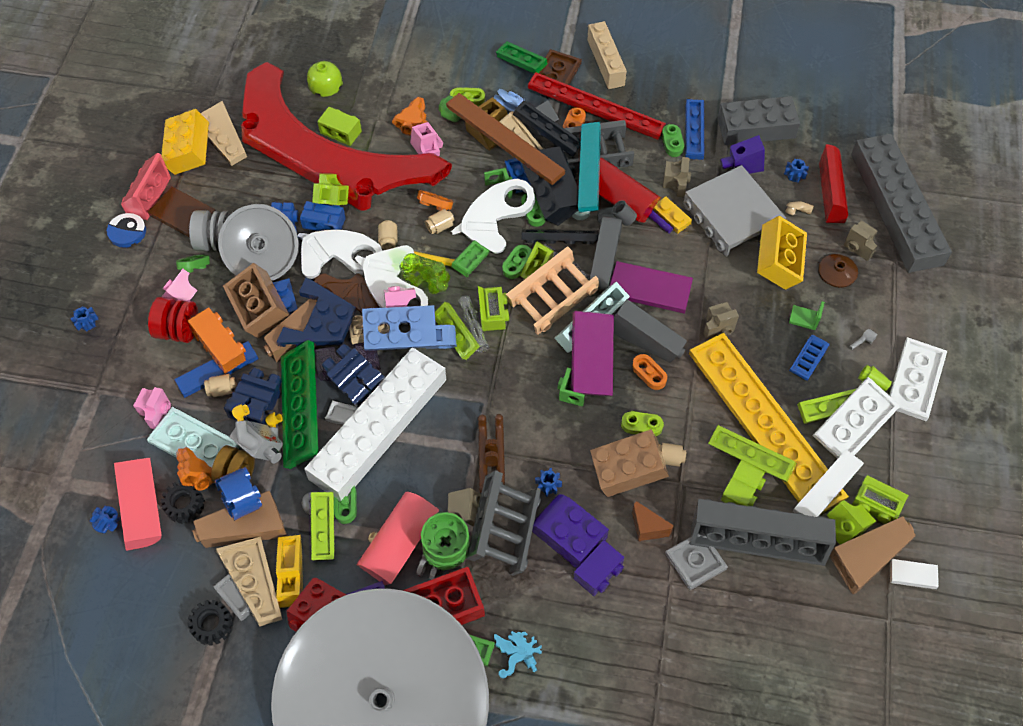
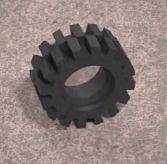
M176 482L172 483L174 487L170 488L168 486L166 488L168 493L163 492L162 494L164 499H161L162 509L174 522L177 520L178 523L182 524L184 520L186 523H189V518L191 517L195 520V514L200 515L202 513L200 508L204 509L203 502L205 501L202 493L196 490L194 486H183L181 482L180 485H177ZM184 495L190 496L191 501L188 506L182 509L175 507V502L179 497Z
M205 600L204 605L199 603L197 604L199 607L197 610L195 608L191 610L193 615L188 616L190 622L187 625L190 629L189 632L201 644L205 645L207 643L209 646H212L213 642L216 644L221 643V638L225 640L227 638L226 633H231L230 626H233V621L231 620L233 617L223 603H218L216 600H212L211 603L209 600ZM208 615H216L219 618L217 627L211 631L204 630L202 627L203 620Z

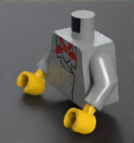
M240 404L234 407L232 414L238 422H235L236 427L229 437L252 457L269 460L273 464L277 463L282 457L279 450L283 446V442L278 438V428H276V425L282 422V415L277 414L275 416V412L269 414L265 419L266 423L270 426L269 428L264 424L244 420L243 417L250 412L247 405Z

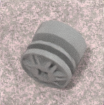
M208 210L193 211L189 226L192 248L195 251H209L212 247L214 251H219V233L223 223L231 213L229 211H214L211 215V212Z

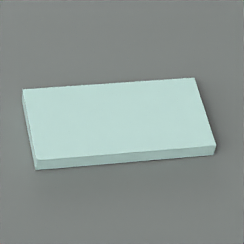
M171 407L147 438L150 444L176 457L178 449L188 447L197 458L204 460L209 467L213 466L214 460L223 446L229 445L240 449V446L229 436L174 407Z

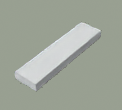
M845 450L798 503L793 512L818 517L864 463L848 450Z

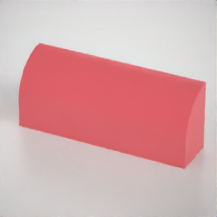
M150 458L114 463L125 549L128 551L153 545L161 539L162 535Z
M405 492L356 565L379 582L383 581L384 585L392 584L420 541L423 525L430 517L437 514L439 509L421 496Z

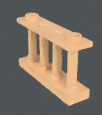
M568 246L506 294L508 302L513 308L517 304H521L536 321L533 325L537 335L549 330L556 320L588 295L591 296L598 290V278L595 276L589 281L573 264V251ZM562 269H567L583 286L573 293L557 274ZM548 280L552 281L567 297L559 305L542 288V285ZM537 293L552 310L542 317L527 300L530 294Z

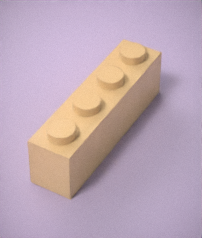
M605 21L589 24L587 40L607 88L612 89L625 86L626 68Z

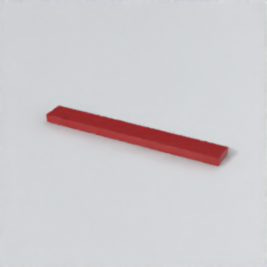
M537 72L534 73L528 83V89L576 108H581L586 112L611 122L625 120L627 128L659 140L666 125L664 122Z

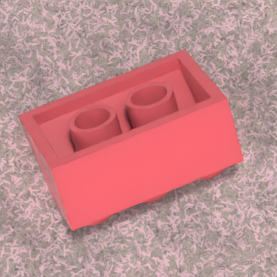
M156 153L146 160L142 168L139 169L136 179L131 183L128 193L122 199L121 205L125 213L136 214L144 220H148L150 217L148 211L158 202L171 179L160 153Z

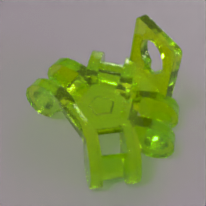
M409 253L403 258L399 268L404 272L403 278L406 281L409 280L411 285L418 287L423 281L428 282V289L431 294L447 290L450 275L442 262L424 258L414 253ZM418 271L420 274L416 277L414 274Z

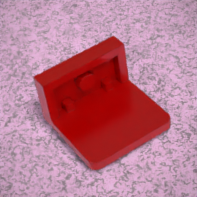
M313 578L287 610L289 627L297 632L318 610L332 601L346 596V594L318 578Z

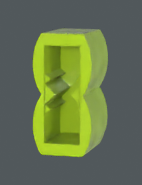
M741 460L722 495L721 501L742 506H753L757 499L754 496L755 491H761L766 482V479L763 478L765 471Z

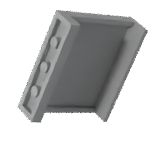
M742 165L686 191L683 201L685 209L690 211L696 223L702 226L706 235L714 241L717 249L720 252L722 251L726 257L729 255L731 248L760 235L764 223L777 216L786 219L784 214Z

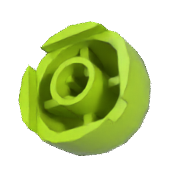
M329 61L317 62L308 70L307 83L309 90L313 94L317 93L322 97L331 96L337 93L339 87L343 84L340 70Z

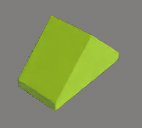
M537 241L520 276L524 279L529 277L554 257V251Z

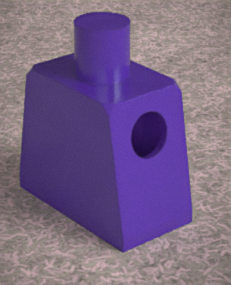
M758 135L730 147V156L720 159L722 169L731 167L735 169L742 165L749 174L764 171L765 149L760 136Z

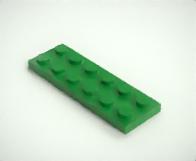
M309 340L281 356L283 467L287 469H292L318 454L314 342Z

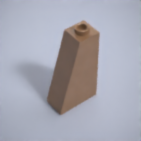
M307 300L264 337L267 344L264 346V349L269 357L273 356L275 361L278 362L281 360L282 355L297 347L295 344H287L286 347H280L277 345V339L283 327L303 332L317 300Z
M270 490L260 494L261 497L259 499L262 506L258 510L234 521L227 509L224 508L193 521L196 529L192 530L196 542H201L205 548L231 545L261 537V540L277 539L278 537L287 536Z
M902 516L834 547L830 558L851 593L855 594L904 549L916 535L912 525Z

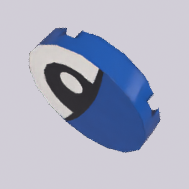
M125 213L113 218L108 224L106 231L113 245L127 248L131 247V244L141 242L146 234V226L140 216L133 213Z

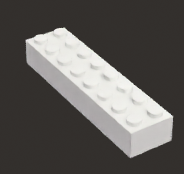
M412 347L305 467L308 480L325 492H333L334 497L339 502L345 496L347 497L352 487L361 481L446 381L445 367Z

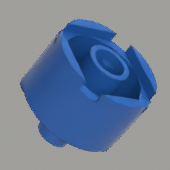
M246 467L215 480L217 490H222L221 499L234 521L258 510L262 506L259 499L261 497L256 485L252 486L250 482L251 476Z

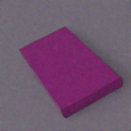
M617 261L610 286L617 282L630 296L628 300L631 302L685 314L693 278Z
M581 311L573 312L571 391L584 395L613 396L614 315Z

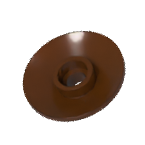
M831 254L824 257L818 267L822 280L833 287L843 288L850 286L858 276V268L854 261L841 254Z

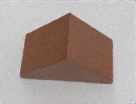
M637 501L634 503L632 515L638 541L670 536L674 525Z

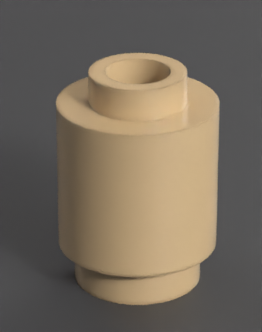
M443 209L429 216L425 224L431 234H438L453 226L454 217L450 211Z
M385 220L378 225V243L384 250L395 248L397 244V225L390 220Z
M230 374L209 377V380L204 381L207 396L219 397L229 395L237 387L235 377H231Z
M659 444L665 465L680 467L681 463H685L686 450H683L682 445Z

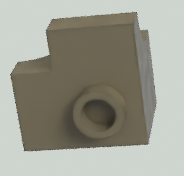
M682 157L677 162L666 161L663 188L674 190L677 197H684L686 185L690 183L691 172H688L690 158Z
M861 220L850 229L843 246L869 261L877 247L873 241L877 230Z
M728 302L709 307L706 316L708 322L703 332L706 340L722 333L727 336L734 332L739 315L736 309L732 310Z
M471 488L448 493V513L456 514L465 523L474 527L481 494Z

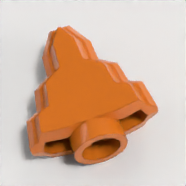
M415 98L409 107L402 109L400 114H396L393 118L392 124L399 128L402 133L411 136L412 127L428 122L424 112V98Z
M188 447L177 450L176 459L179 462L177 474L183 486H194L196 490L201 491L214 483L211 478L212 467H209L204 460L197 458Z

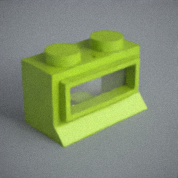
M478 286L482 331L506 329L505 321H509L508 309L504 310V305L507 304L506 293H502V287L482 288Z
M867 475L861 483L851 505L858 506L862 504L871 516L877 518L879 522L887 524L898 519L909 495Z

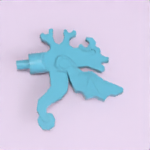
M512 631L511 635L508 636L510 641L501 638L497 634L494 635L496 647L500 649L501 653L512 655L508 661L509 669L507 671L505 669L499 671L500 678H506L513 674L516 663L522 660L533 672L537 671L535 666L537 662L532 653L542 654L540 650L542 646L532 648L537 643L534 637L531 638L532 642L527 643L526 638H524V635H528L526 632L515 633Z

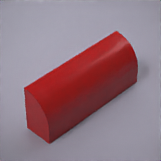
M826 144L819 162L826 223H845L848 217V207L841 153L837 147Z
M600 158L599 195L614 205L621 200L625 201L636 212V220L645 223L661 197L604 158Z

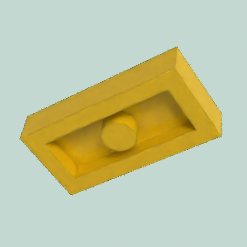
M667 197L658 201L653 209L655 213L673 227L677 234L692 222V219Z

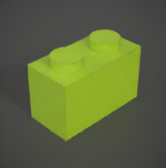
M328 107L317 121L320 134L349 146L353 144L362 132L360 119Z

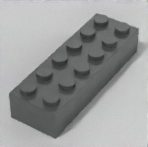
M698 499L691 526L690 545L707 548L711 546L720 550L825 566L836 544L834 519H827L823 516H808L802 513L782 512L777 509L768 510L756 506H742L731 502H716L711 499ZM703 530L707 538L697 537V535Z

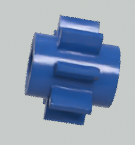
M794 159L792 163L787 162L784 175H788L789 181L798 183L801 178L806 179L809 166H806L805 162L800 159Z
M82 306L73 311L74 317L70 319L78 331L82 328L87 332L96 327L95 321L99 320L92 307L87 309Z
M552 468L545 472L540 470L541 478H535V483L540 484L537 488H540L546 497L551 493L556 495L557 487H562V481L558 480L560 473L555 474Z
M104 506L102 510L97 507L89 521L92 522L94 530L105 534L108 529L111 532L115 530L120 517H118V513L113 507Z

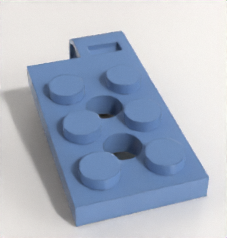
M434 305L362 309L364 351L408 349L412 347L426 349L457 347L455 326L435 325ZM401 323H408L411 329L407 333H402L399 330V325ZM381 324H387L390 327V331L382 334L378 331V327Z

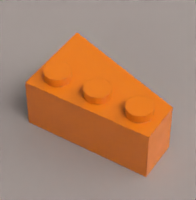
M207 308L188 320L195 339L201 341L205 351L211 354L212 359L225 374L246 361L244 356L245 348L240 342L236 343L233 337L235 336L229 327L224 328L221 324L223 320L217 312L213 313L210 308Z

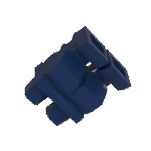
M343 344L336 351L343 359L336 364L330 357L322 365L330 380L344 394H348L350 401L358 408L369 397V391L372 393L385 379V376L377 369H374L373 365L355 348L351 349ZM356 378L362 379L369 391L362 384L358 383Z
M253 368L248 375L243 373L235 392H232V397L227 399L224 406L228 418L237 420L233 416L232 410L234 407L242 404L247 405L250 411L248 415L243 417L244 420L266 425L265 411H272L277 399L281 395L279 390L282 382L280 376L270 374L266 381L263 380L264 373L260 369Z

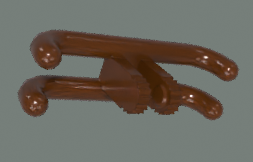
M481 414L478 417L480 494L482 493L485 476L488 475V467L496 466V471L503 473L502 482L505 485L504 425L501 414L495 416V439L488 440L486 416Z

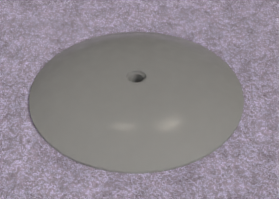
M363 590L338 598L322 607L292 637L281 657L274 678L271 702L273 726H486L489 712L487 675L479 651L464 627L444 608L427 598L402 590ZM379 693H383L387 697L385 706L378 705L376 701Z

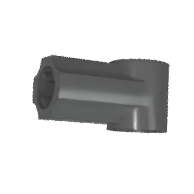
M621 200L613 207L600 209L597 216L600 224L603 216L622 219V224L628 226L635 221L637 214L625 201Z

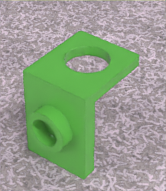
M506 168L484 172L485 186L512 180V177L508 176ZM492 175H498V178L494 180L489 179ZM512 190L507 193L508 199L512 198Z
M821 302L818 311L794 305L789 323L816 330L825 302Z
M567 367L564 378L560 377L557 389L560 390L559 400L583 407L585 395L567 390L572 369ZM569 396H574L579 400L571 399Z

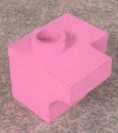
M427 122L412 127L410 143L418 154L434 153L439 156V148L443 147V141L431 125Z
M182 269L174 281L169 280L163 287L166 292L162 297L173 298L176 301H190L197 292L189 284L188 275L190 273Z
M391 286L387 290H383L386 308L407 307L408 302L416 298L414 288L404 289L400 288V286Z
M154 387L153 390L142 388L133 406L139 415L145 416L144 420L151 429H155L170 410L171 403L163 389Z

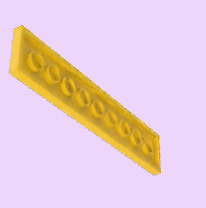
M724 333L690 349L689 355L753 442L797 463L788 482H783L799 503L828 471L827 467ZM842 489L821 514L835 507L841 501L847 500L849 497L847 493Z

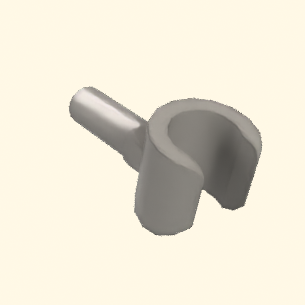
M867 329L859 340L849 346L850 349L853 350L865 340L871 344L876 339L877 333Z

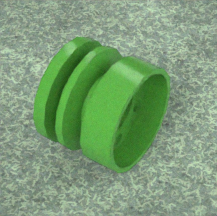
M443 512L433 515L425 522L421 531L423 555L427 562L441 570L454 569L461 565L467 557L469 548V532L464 520L456 514ZM442 543H444V544L450 543V546L447 547L446 545H444V546L442 547Z

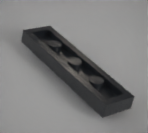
M525 100L514 110L513 115L556 146H560L562 150L572 157L581 148V140Z
M522 229L521 240H525L526 243H536L537 240H545L547 244H554L556 241H564L565 244H575V241H583V244H594V241H598L599 232L591 230Z

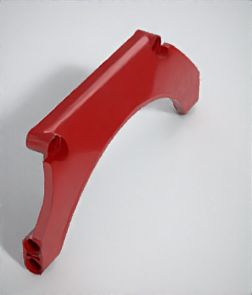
M266 62L247 73L242 111L243 118L247 120L241 124L242 142L313 183H319L320 174H337L338 181L342 185L349 186L348 203L358 210L365 211L370 209L374 194L380 195L399 186L428 183L431 186H435L447 177L452 169V163L434 153L386 155L360 151L332 142L308 129L290 112L280 90L284 70Z

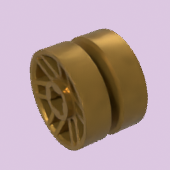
M229 445L223 446L212 466V481L215 483V480L244 467L247 468L250 476H252L255 458L244 450H239Z

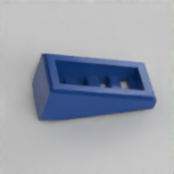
M811 335L789 371L808 381L826 353L829 343ZM802 358H805L806 360L812 362L813 364H811V363H809V362L803 360ZM798 364L808 368L809 371H806L803 368L799 367Z

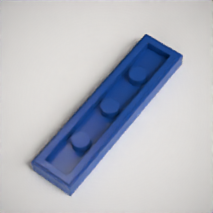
M686 99L685 157L690 159H704V100Z
M249 341L242 344L246 350L244 353L246 361L226 374H231L258 360V356ZM211 360L174 380L184 398L205 388L204 381L209 380V377L224 375L225 373L214 360Z

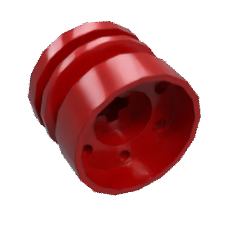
M157 297L152 303L148 317V329L151 337L162 340L172 339L175 342L180 341L182 343L191 342L194 334L188 320L198 314L196 303L193 301H176L173 298Z

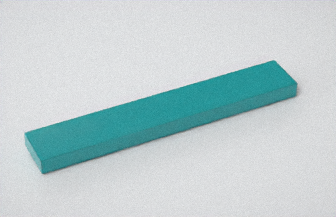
M600 122L582 124L579 212L598 210Z

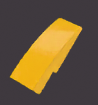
M300 535L278 537L276 598L280 608L290 607L303 591L302 544Z

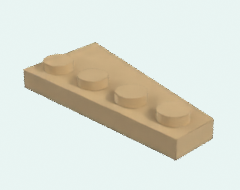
M223 101L201 113L209 121L208 140L227 162L233 166L247 157Z
M261 537L217 548V554L259 627L282 620Z

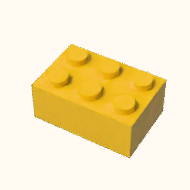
M197 109L165 120L161 156L167 169L174 175L205 165L209 121Z
M777 216L764 223L761 231L757 273L785 290L803 282L807 233L781 216Z

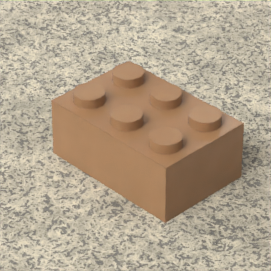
M252 263L223 285L244 330L257 338H260L289 316L267 271L255 263Z
M652 429L590 450L601 490L607 497L669 477L657 437Z

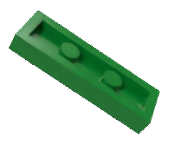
M508 41L496 51L498 58L532 73H539L548 64L546 58Z

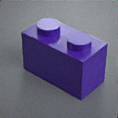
M603 540L574 571L573 579L592 596H595L598 591L602 593L610 584L608 580L613 575L617 577L624 569V556Z

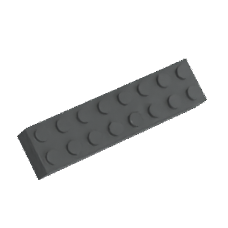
M886 134L857 140L851 156L907 272L944 266L952 251L893 135Z

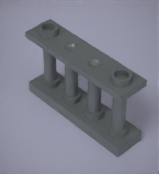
M625 120L600 123V158H604L617 168L633 166L634 151L626 152L622 138H625L626 133ZM582 126L564 128L581 140ZM615 139L618 153L608 154L604 140ZM563 150L573 174L579 173L580 158L572 159L571 155Z
M495 470L485 476L466 559L476 561L485 555L511 564L509 575L514 576L524 572L528 564L527 554L536 510L541 501L539 497L541 489L535 488L525 494L505 486L502 482L503 473ZM502 493L524 502L522 514L498 505V494ZM496 513L519 522L518 535L494 526L492 522L494 514ZM492 534L515 543L514 554L510 555L489 547V535Z

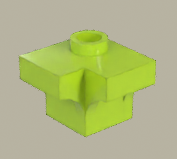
M320 174L319 183H314L312 203L347 205L349 186L342 185L337 179V174Z
M845 500L841 501L827 514L830 519L835 520L836 541L840 545L862 535L876 522L862 504L853 506Z

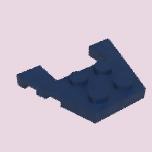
M305 278L299 291L300 296L317 300L304 331L283 327L277 339V345L280 347H286L287 344L299 346L307 340L314 342L316 345H342L356 313L355 306L311 279Z

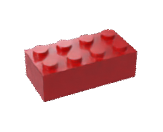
M469 567L402 590L433 601L449 612L461 625L485 616L484 606Z

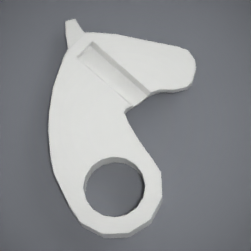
M407 245L380 251L366 256V258L361 256L355 257V260L363 267L367 287L380 308H386L383 290H387L391 286H400V288L404 289L414 288L416 299L420 302L421 306H428V297L423 290L398 278L404 265L409 264L415 258L414 250Z

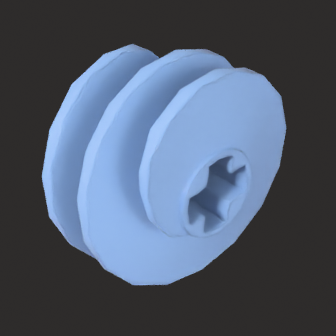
M503 89L497 91L499 95H494V99L505 107L508 114L511 111L514 112L524 100L512 91L507 92Z

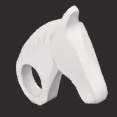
M512 179L492 186L473 202L463 217L462 223L451 231L452 234L463 233L471 241H477L494 254L503 252L506 247V241L498 233L497 221L505 218L525 216L530 212L535 203L533 188L526 181L520 179ZM520 189L527 194V201L524 205L510 207L506 204L505 197L511 190Z
M324 230L310 234H298V238L302 240V273L309 279H314L320 275L322 266L333 257L342 262L353 273L364 275L363 267L353 260L354 255L361 250H369L373 253L382 251L381 246L377 242L357 232Z

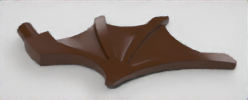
M325 273L314 278V282L355 306L361 314L362 309L380 307L372 297L366 281L359 273L346 280L337 279Z

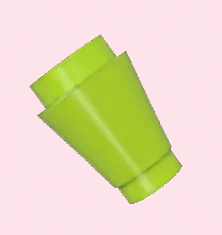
M869 365L863 368L858 377L862 382L869 377L885 392L892 383L878 369Z

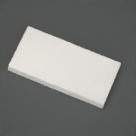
M908 337L906 338L889 392V396L900 405L896 411L924 421L928 420L946 358V350Z
M868 377L812 436L837 459L845 450L855 455L900 405Z

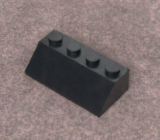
M560 146L539 150L565 169V175L553 185L522 163L544 218L557 226L579 211V185Z

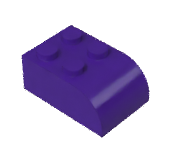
M558 494L534 520L532 532L575 568H578L603 540H607L609 529L572 499Z

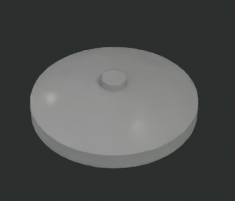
M262 204L247 205L234 211L223 223L218 238L219 253L226 267L234 275L237 276L252 263H255L266 270L273 281L284 275L293 265L298 253V236L292 222L278 209Z

